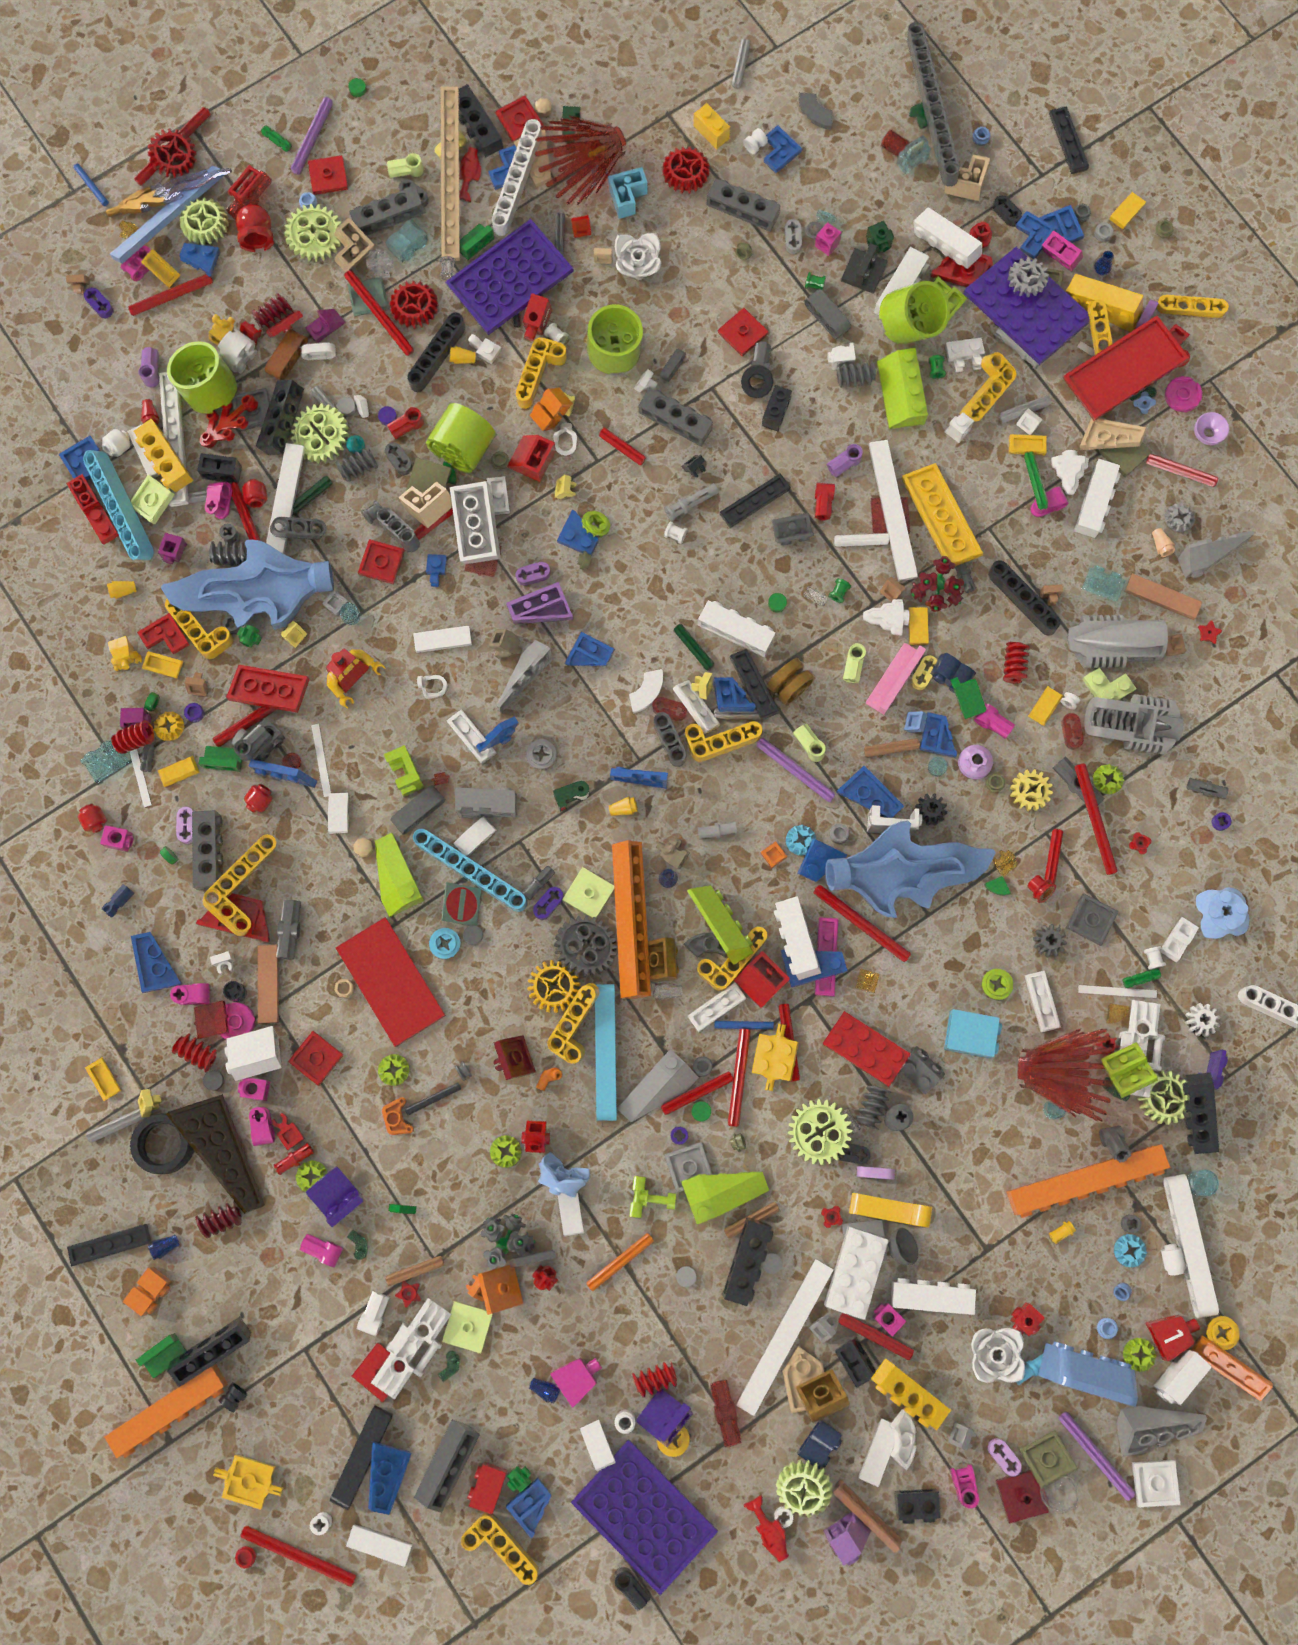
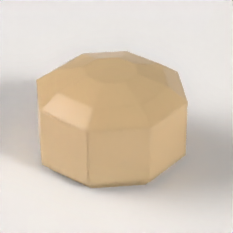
M540 98L535 102L537 115L539 117H547L551 114L552 103L548 99Z
M366 838L357 839L353 845L354 852L360 857H367L373 851L372 842Z
M340 979L335 983V992L340 998H349L354 993V985L349 979Z

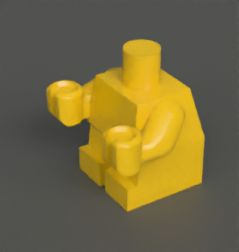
M214 314L212 317L214 324L209 331V340L218 346L229 331L234 332L233 324L236 322L234 318L229 317L228 320L224 318L220 320V317Z
M126 636L108 642L113 656L111 663L115 671H118V669H129V664L134 661L136 664H139V661L142 663L141 655L137 651H133V645Z

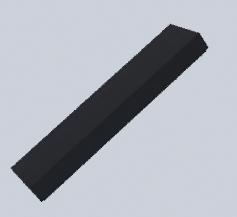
M1067 106L1050 110L1049 116L1071 174L1088 170L1089 164Z
M780 473L720 511V515L728 527L732 528L788 492L791 487Z
M748 649L730 655V660L751 701L755 704V709L761 721L779 714V710Z
M143 1224L67 1246L71 1267L151 1244L148 1225Z

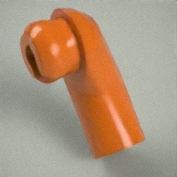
M559 1068L544 1070L536 1088L545 1091L548 1082L562 1078V1071Z

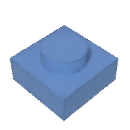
M923 711L908 712L904 730L907 732H924L927 713Z

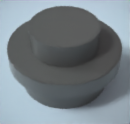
M1079 204L1073 209L1079 222L1087 221L1091 215L1090 208L1086 204Z

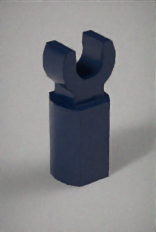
M122 884L110 898L111 901L104 904L101 909L111 918L114 917L118 908H122L133 896L134 892Z

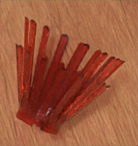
M569 116L571 119L561 118V121H548L550 124L565 126H541L540 129L589 133L536 137L535 141L579 142L536 151L535 156L554 153L553 157L557 158L571 154L538 169L542 173L567 163L559 167L558 171L561 174L548 181L546 187L554 185L582 168L567 180V186L556 194V198H560L590 172L592 173L566 202L567 205L570 204L595 178L577 201V205H579L584 198H588L598 184L596 194L604 186L618 159L622 158L626 151L622 152L623 146L626 145V139L618 126H610L613 123L602 124Z
M1080 1028L1033 1049H1022L1021 1052L1027 1053L1025 1057L1019 1056L1018 1079L1024 1080L1025 1083L1019 1084L1021 1088L1031 1089L1074 1117L1076 1115L1073 1112L1077 1114L1082 1113L1097 1122H1103L1102 1118L1095 1115L1093 1111L1103 1115H1107V1112L1088 1103H1092L1091 1098L1110 1103L1111 1100L1108 1097L1088 1092L1087 1087L1091 1084L1112 1087L1113 1083L1107 1080L1081 1077L1089 1076L1090 1072L1088 1070H1079L1105 1069L1103 1064L1069 1061L1088 1060L1090 1055L1112 1053L1114 1049L1111 1047L1095 1049L1094 1046L1083 1047L1109 1040L1111 1038L1110 1035L1097 1038L1099 1034L1105 1033L1107 1029L1102 1028L1085 1034V1032L1078 1033L1081 1030Z

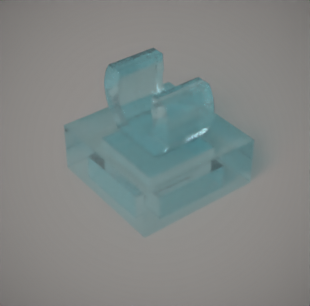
M818 209L816 214L817 217H820L817 220L818 223L822 221L834 223L837 217Z

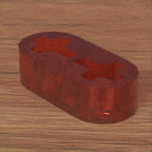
M658 697L652 703V709L655 714L664 712L672 720L681 721L687 716V708L681 702ZM660 702L664 703V707H667L669 709L662 708L661 710H658V706L656 705H659ZM679 707L682 708V712L684 713H680V715L677 716L676 712L671 709L678 710Z
M1068 713L1061 721L1064 742L1069 749L1075 750L1083 744L1084 737L1079 716L1075 713ZM1069 718L1071 719V721H1075V723L1072 725V729L1070 723H1066ZM1072 733L1074 738L1079 740L1076 745L1074 742H1070V739L1073 737Z

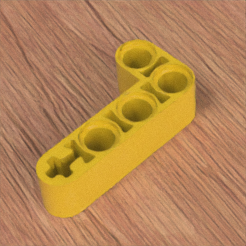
M541 337L534 340L516 389V399L519 407L527 409L532 406L547 363L557 366L565 364L567 353L564 344ZM539 364V366L533 367L532 365ZM530 379H531V380H534V381L531 382V383H527V382H526L527 380H530Z
M999 352L983 357L981 366L990 377L960 412V415L963 412L974 422L983 418L1016 378L1015 368Z
M166 599V609L203 657L214 659L233 644L234 638L227 628L218 627L207 634L190 611L181 610L177 612L174 606ZM190 618L187 623H183L184 619ZM196 632H201L198 637L194 638ZM222 635H227L224 640L220 641ZM207 646H212L209 651L204 652Z
M752 721L705 738L699 725L690 724L685 730V740L693 759L697 762H703L759 741L762 734V726L760 723ZM750 730L757 731L756 735L750 733ZM696 731L699 735L696 738H692L688 733ZM738 735L741 740L734 742L731 740V736ZM717 741L721 742L723 744V747L719 749L715 748L713 746V743ZM698 748H703L705 750V753L703 755L696 754L695 750Z
M754 927L749 932L748 937L751 942L754 940V933H761L762 936L761 939L755 942L754 946H750L753 953L737 963L739 966L737 971H731L728 968V964L731 962L729 958L721 967L709 959H703L697 966L698 975L717 991L725 990L763 946L767 939L766 930L762 927ZM708 964L711 967V972L704 974L700 967ZM724 977L726 984L724 986L717 985L716 978Z
M588 983L579 989L547 1042L548 1048L553 1053L571 1064L577 1063L585 1055L584 1047L572 1038L599 996V988L593 983ZM590 989L591 996L588 997L585 1001L582 1000L586 997L587 990ZM575 1005L582 1007V1014L575 1012ZM565 1021H568L572 1024L571 1031L565 1028ZM555 1038H559L562 1041L561 1047L555 1045ZM571 1049L578 1051V1058L571 1055Z
M852 1193L849 1213L930 1228L933 1207Z
M482 1514L466 1529L461 1538V1545L464 1549L468 1551L475 1550L486 1540L523 1584L530 1585L535 1582L539 1572L537 1564L494 1514ZM483 1519H489L492 1522L490 1529L482 1526L481 1522ZM466 1535H475L477 1542L474 1544L468 1543ZM498 1535L504 1536L506 1543L499 1545L495 1537ZM513 1551L519 1553L520 1560L512 1561L509 1553ZM523 1560H525L526 1562L524 1563V1567L521 1566L519 1569L518 1567L522 1564ZM530 1569L533 1570L532 1576H531V1575L525 1576V1571H526V1570H527V1571H529Z

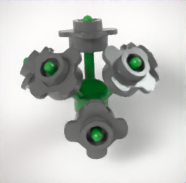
M511 1214V1216L504 1215L503 1218L506 1219L504 1225L509 1229L505 1238H501L504 1226L500 1225V1218L488 1217L483 1222L484 1225L480 1227L482 1230L480 1234L483 1238L486 1237L488 1241L496 1242L495 1248L490 1251L486 1250L483 1254L484 1258L488 1261L490 1269H495L497 1266H505L507 1262L505 1255L509 1251L522 1256L527 1251L531 1254V1249L535 1248L534 1244L536 1241L533 1240V1236H529L528 1232L523 1236L517 1233L521 1227H526V1224L521 1222L522 1218L516 1214Z

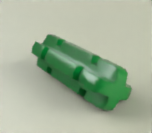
M268 125L261 129L262 135L269 138L278 147H282L281 149L285 152H289L292 148L291 142L284 139L283 136L272 130Z
M1155 968L1132 977L1123 978L1122 982L1125 988H1130L1134 985L1137 986L1159 979L1162 976L1159 968Z

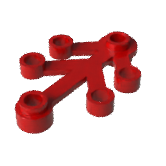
M245 395L241 400L242 404L230 415L229 412L233 406L232 402L227 406H221L223 409L216 428L215 425L219 415L214 410L213 413H208L206 415V418L209 420L207 431L201 435L200 444L206 448H213L218 441L233 440L235 433L231 429H244L249 424V421L244 416H238L245 410L248 412L254 411L258 407V401L251 395Z

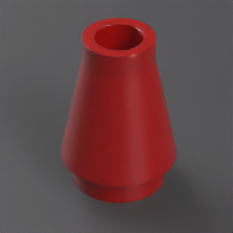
M150 399L143 400L141 422L144 424L152 419L158 425L160 418L153 405V401Z

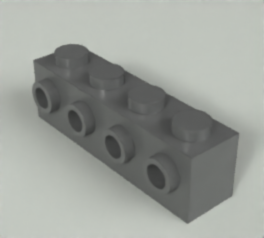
M451 1420L416 1491L414 1498L427 1509L440 1513L443 1512L480 1434L465 1423Z

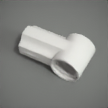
M373 1291L366 1311L363 1312L359 1320L357 1330L376 1337L381 1328L382 1317L390 1297Z

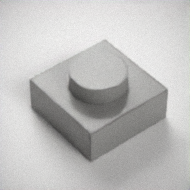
M333 590L322 604L335 616H338L349 604V601L336 590Z

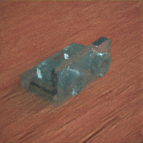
M1094 565V568L1089 566L1081 589L1117 602L1126 582L1122 578L1123 575L1114 571L1111 574L1104 572L1105 568Z
M111 741L102 743L100 748L86 753L84 758L80 760L96 783L130 763L125 754H120L114 749Z

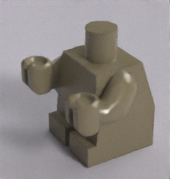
M495 629L489 647L496 649L494 655L496 658L502 659L503 657H510L512 654L521 653L520 640L513 632L507 629Z
M672 837L669 843L663 844L659 842L656 846L661 851L660 855L677 869H681L690 854L687 850H680L679 847L682 845V841L678 838Z

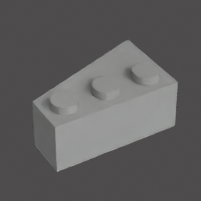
M455 787V811L459 818H481L483 816L485 818L517 817L516 792L511 788H501L498 790L491 788Z

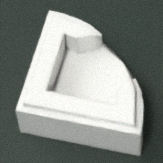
M361 395L354 396L360 416L362 418L369 417L367 399Z

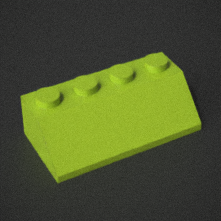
M916 348L897 350L877 361L889 429L924 425L928 412Z
M709 885L687 890L733 965L753 953L750 948L753 943L748 935L743 936L740 932L743 930L738 920L733 921L731 917L733 912L728 904L724 906L721 902L724 898L718 889L714 891L713 887Z

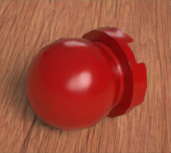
M248 204L242 207L236 215V227L239 232L237 239L240 248L245 251L256 252L255 249L264 248V251H266L274 244L273 233L271 232V218L267 210L260 205Z

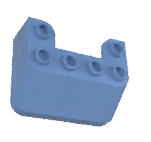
M1055 1341L1053 1345L1045 1344L1038 1376L1063 1386L1136 1407L1138 1401L1135 1370L1131 1369V1364L1101 1355L1099 1359L1093 1358V1353L1081 1350L1080 1353L1073 1352L1074 1347Z

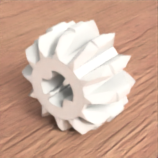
M1199 1003L1196 1007H1190L1191 1013H1186V1017L1190 1018V1020L1185 1021V1024H1191L1189 1031L1195 1030L1196 1036L1202 1034L1204 1037H1207L1209 1033L1214 1034L1216 1032L1215 1028L1220 1026L1216 1022V1020L1220 1019V1016L1214 1015L1217 1009L1210 1010L1209 1004H1205L1203 1007ZM1200 1018H1205V1022H1200Z

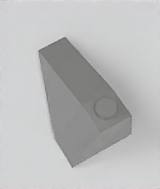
M1248 531L1234 534L1228 539L1222 536L1213 542L1212 539H1206L1189 544L1178 557L1185 578L1202 576L1206 570L1246 543L1254 535V532Z
M537 640L525 646L524 652L497 704L500 713L553 661L551 649Z
M670 1049L618 1106L617 1110L630 1122H633L686 1093L699 1077Z
M1141 1406L1121 1409L1117 1420L1121 1454L1123 1457L1148 1452V1447L1156 1444L1162 1447L1170 1439L1176 1438L1181 1440L1201 1433L1207 1417L1202 1414Z

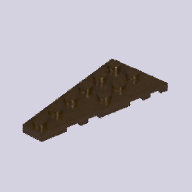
M223 1094L166 1113L171 1122L244 1214L265 1206Z

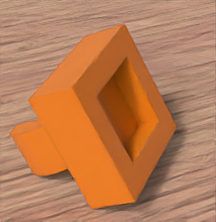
M473 1275L472 1278L475 1279L473 1285H466V1288L469 1290L468 1294L483 1302L484 1298L479 1278Z

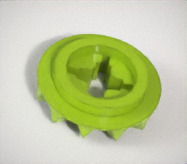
M598 511L585 513L581 520L583 523L582 528L586 529L587 533H592L593 537L596 535L599 537L607 535L610 530L609 519Z
M1111 764L1102 765L1094 772L1093 783L1101 793L1114 794L1123 786V772L1118 769V766H1112ZM1113 774L1112 780L1114 782L1110 781L1105 785L1106 777H1104V775L1109 776Z
M992 969L984 975L981 986L983 987L984 994L989 996L990 999L1001 1000L1011 994L1013 980L1005 970ZM1000 978V985L1004 988L999 987L994 992L995 985L992 984V981L996 982Z
M389 1054L382 1058L378 1065V1075L382 1082L390 1086H397L408 1078L410 1068L404 1057L398 1054ZM391 1062L395 1067H402L396 1071L395 1077L392 1073L386 1072L388 1069H391Z
M500 1136L491 1145V1159L499 1167H512L521 1158V1145L512 1136ZM509 1144H511L509 1146V1151L511 1152L513 1157L510 1155H505V1157L501 1159L502 1151H500L498 1147L506 1148Z
M318 1161L304 1162L298 1168L295 1176L297 1185L302 1191L306 1192V1190L327 1174V1170ZM312 1168L313 1174L320 1176V1178L313 1179L310 1183V1180L304 1178V1176L310 1174Z
M1133 1338L1126 1343L1123 1350V1358L1125 1363L1132 1365L1131 1369L1143 1372L1148 1371L1155 1365L1154 1362L1157 1357L1155 1347L1148 1340ZM1140 1346L1142 1349L1141 1351L1148 1355L1142 1357L1141 1361H1139L1138 1357L1132 1355V1353L1135 1354L1139 1352Z

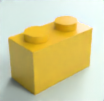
M707 103L694 113L693 126L716 150L730 139V126Z

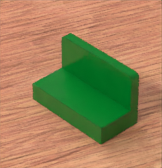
M478 224L460 239V253L467 260H470L495 239L493 229L489 225L484 227L482 224Z
M958 677L950 680L965 719L986 712L976 679L960 683Z
M206 746L204 757H199L198 764L203 769L241 772L242 760L238 757L234 748Z
M173 1333L135 1361L139 1367L145 1366L152 1378H156L168 1369L170 1361L186 1352V1349L177 1335Z

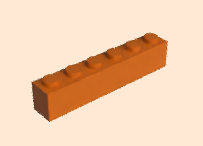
M214 1364L104 1436L116 1459L121 1456L127 1458L136 1452V1446L139 1444L145 1446L154 1440L152 1437L157 1432L163 1434L172 1428L170 1425L172 1422L177 1420L179 1423L189 1416L188 1412L193 1408L197 1411L207 1404L205 1400L211 1396L215 1399L225 1392L223 1388L228 1386V1383L217 1364Z

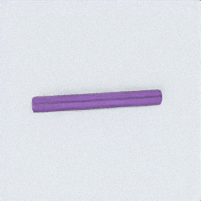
M323 98L291 166L293 173L298 175L301 173L333 105L331 98Z
M761 738L757 742L756 746L827 802H830L835 797L833 791L765 738Z
M1067 1412L1062 1413L1059 1416L1060 1422L1122 1496L1128 1501L1135 1496L1132 1488Z

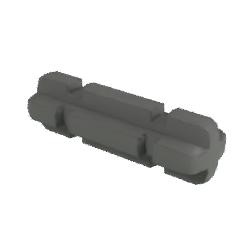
M155 736L151 744L143 746L141 759L143 762L140 765V770L143 772H151L152 770L151 762H153L155 751Z

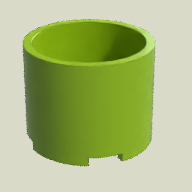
M921 281L893 290L884 297L879 309V319H882V324L886 331L884 332L885 335L897 344H909L939 335L946 328L950 316L949 301L945 292L940 286L931 281Z
M612 304L598 309L592 315L588 324L587 352L590 362L599 371L606 374L626 373L637 364L641 354L643 326L640 318L633 310L623 305Z
M201 341L188 343L180 347L168 362L167 376L170 382L196 412L203 414L213 413V410L223 405L227 406L234 398L237 391L235 376L211 344Z
M450 403L428 436L426 445L437 458L440 459L442 457L446 462L452 464V468L464 473H471L494 440L496 432L491 424L475 411L461 404Z

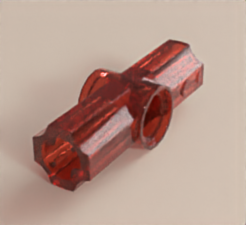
M260 171L264 174V179L246 201L241 203L239 199H235L226 209L233 219L236 220V215L242 207L248 204L258 205L259 197L272 182L271 178L264 171Z
M727 1379L710 1383L715 1403L714 1410L717 1423L720 1425L724 1446L738 1445L742 1441L737 1424L738 1417L734 1401L731 1399Z

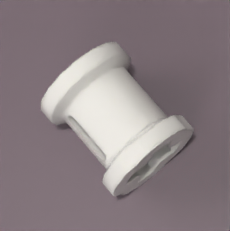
M551 323L544 332L546 337H550L553 341L562 344L568 338V334L562 332L556 323Z
M669 522L664 537L673 538L679 544H682L688 529H682L674 525L673 522Z
M1161 946L1144 950V954L1147 955L1149 961L1148 969L1166 966L1161 956Z
M321 1512L315 1516L310 1522L312 1533L315 1535L326 1533L332 1525V1517L327 1512ZM320 1519L322 1523H325L323 1528H321L320 1524H317Z

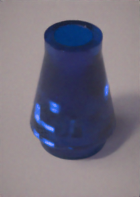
M1105 251L1095 262L1094 268L1099 275L1108 274L1112 270L1114 255L1111 251Z
M665 869L659 874V882L663 887L671 888L676 885L678 876L675 871ZM671 874L672 876L671 878H666L665 875Z
M175 1234L152 1241L148 1245V1249L154 1260L161 1259L174 1248L180 1246V1243Z
M535 1377L529 1385V1389L546 1403L554 1404L560 1393L557 1384L539 1380Z

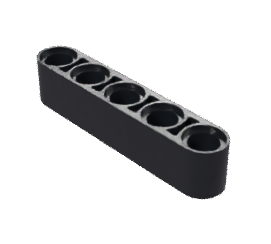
M454 312L447 317L409 371L407 379L411 390L414 392H421L426 388L449 355L451 347L456 345L465 332L464 319L460 313Z
M1001 560L994 562L988 573L990 580L1044 635H1053L1061 623L1058 615L1006 562ZM994 569L1001 570L1002 574H997ZM1007 582H1012L1015 587L1008 586ZM1020 596H1026L1028 601L1022 600ZM1033 609H1039L1041 614H1036ZM1046 622L1053 623L1054 627H1049Z
M374 1405L329 1502L347 1511L349 1510L371 1464L372 1443H381L393 1417L392 1413Z

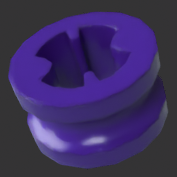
M1225 812L1216 814L1211 821L1213 828L1218 831L1227 829L1232 822L1230 815ZM1224 818L1223 822L1226 824L1219 825L1220 821L1217 819Z
M675 1127L671 1131L670 1138L675 1144H684L688 1139V1132L683 1127ZM676 1130H681V1133L685 1134V1138H681L682 1141L680 1142L674 1137V1132L677 1133Z

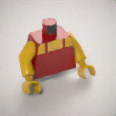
M344 648L340 652H335L331 656V661L326 666L328 672L327 686L337 698H340L339 703L345 708H348L346 706L347 700L354 704V700L343 693H347L370 668L369 666H372V670L377 675H381L377 671L379 666L385 669L382 663L379 661L374 662V658L361 649L348 651Z

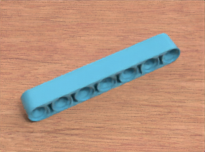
M86 451L83 457L84 464L129 557L133 560L152 559L154 554L153 547L108 454L101 451Z
M418 829L414 832L413 840L421 850L512 910L521 912L526 908L527 900L520 891L429 831ZM422 835H426V842L419 843V837ZM436 846H443L441 853H434ZM452 856L459 857V861L457 863H449V860ZM473 866L475 871L472 874H466L465 870L467 867ZM483 877L491 878L490 883L487 885L481 884V880ZM500 887H505L507 892L502 896L498 895L497 890ZM517 897L523 899L520 906L513 905V900Z
M595 984L599 988V996L595 1001L597 1121H617L615 984Z

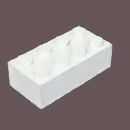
M485 481L450 487L460 561L463 564L501 559L491 486Z
M848 1226L824 1303L825 1307L865 1320L888 1239Z

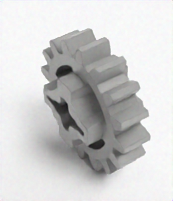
M1027 257L1026 261L1021 258L1019 264L1014 262L1008 276L1009 286L1014 287L1013 292L1020 291V296L1026 293L1027 297L1030 296V293L1036 296L1038 291L1042 292L1047 285L1049 274L1046 273L1047 267L1042 268L1043 262L1037 264L1036 258L1030 261L1029 257Z

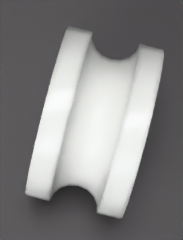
M1066 692L1064 694L1065 698L1061 699V703L1065 707L1075 710L1076 704H1079L1080 699L1076 695Z
M782 1506L776 1509L774 1519H778V1515H782V1512L785 1511L786 1515H789V1519H785L784 1523L781 1522L780 1518L779 1521L784 1528H787L793 1522V1514L789 1508L785 1509Z

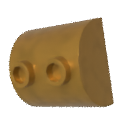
M664 937L648 941L650 982L677 979L679 967L676 962L678 948L675 944V939Z
M833 1369L796 1386L799 1397L812 1423L823 1420L825 1417L841 1411L850 1405L849 1399Z

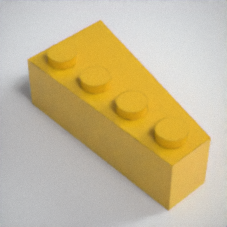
M1078 274L1074 275L1066 290V293L1087 312L1088 305L1092 301H1104L1107 307L1109 323L1128 332L1135 330L1142 316L1144 296L1142 294ZM1096 304L1093 307V311H1097L1098 314V310H1101V307Z

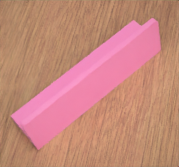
M904 643L867 699L866 704L885 715L926 649L919 646L916 650L907 643Z

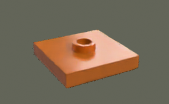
M507 1265L478 1274L487 1315L524 1304L515 1267Z

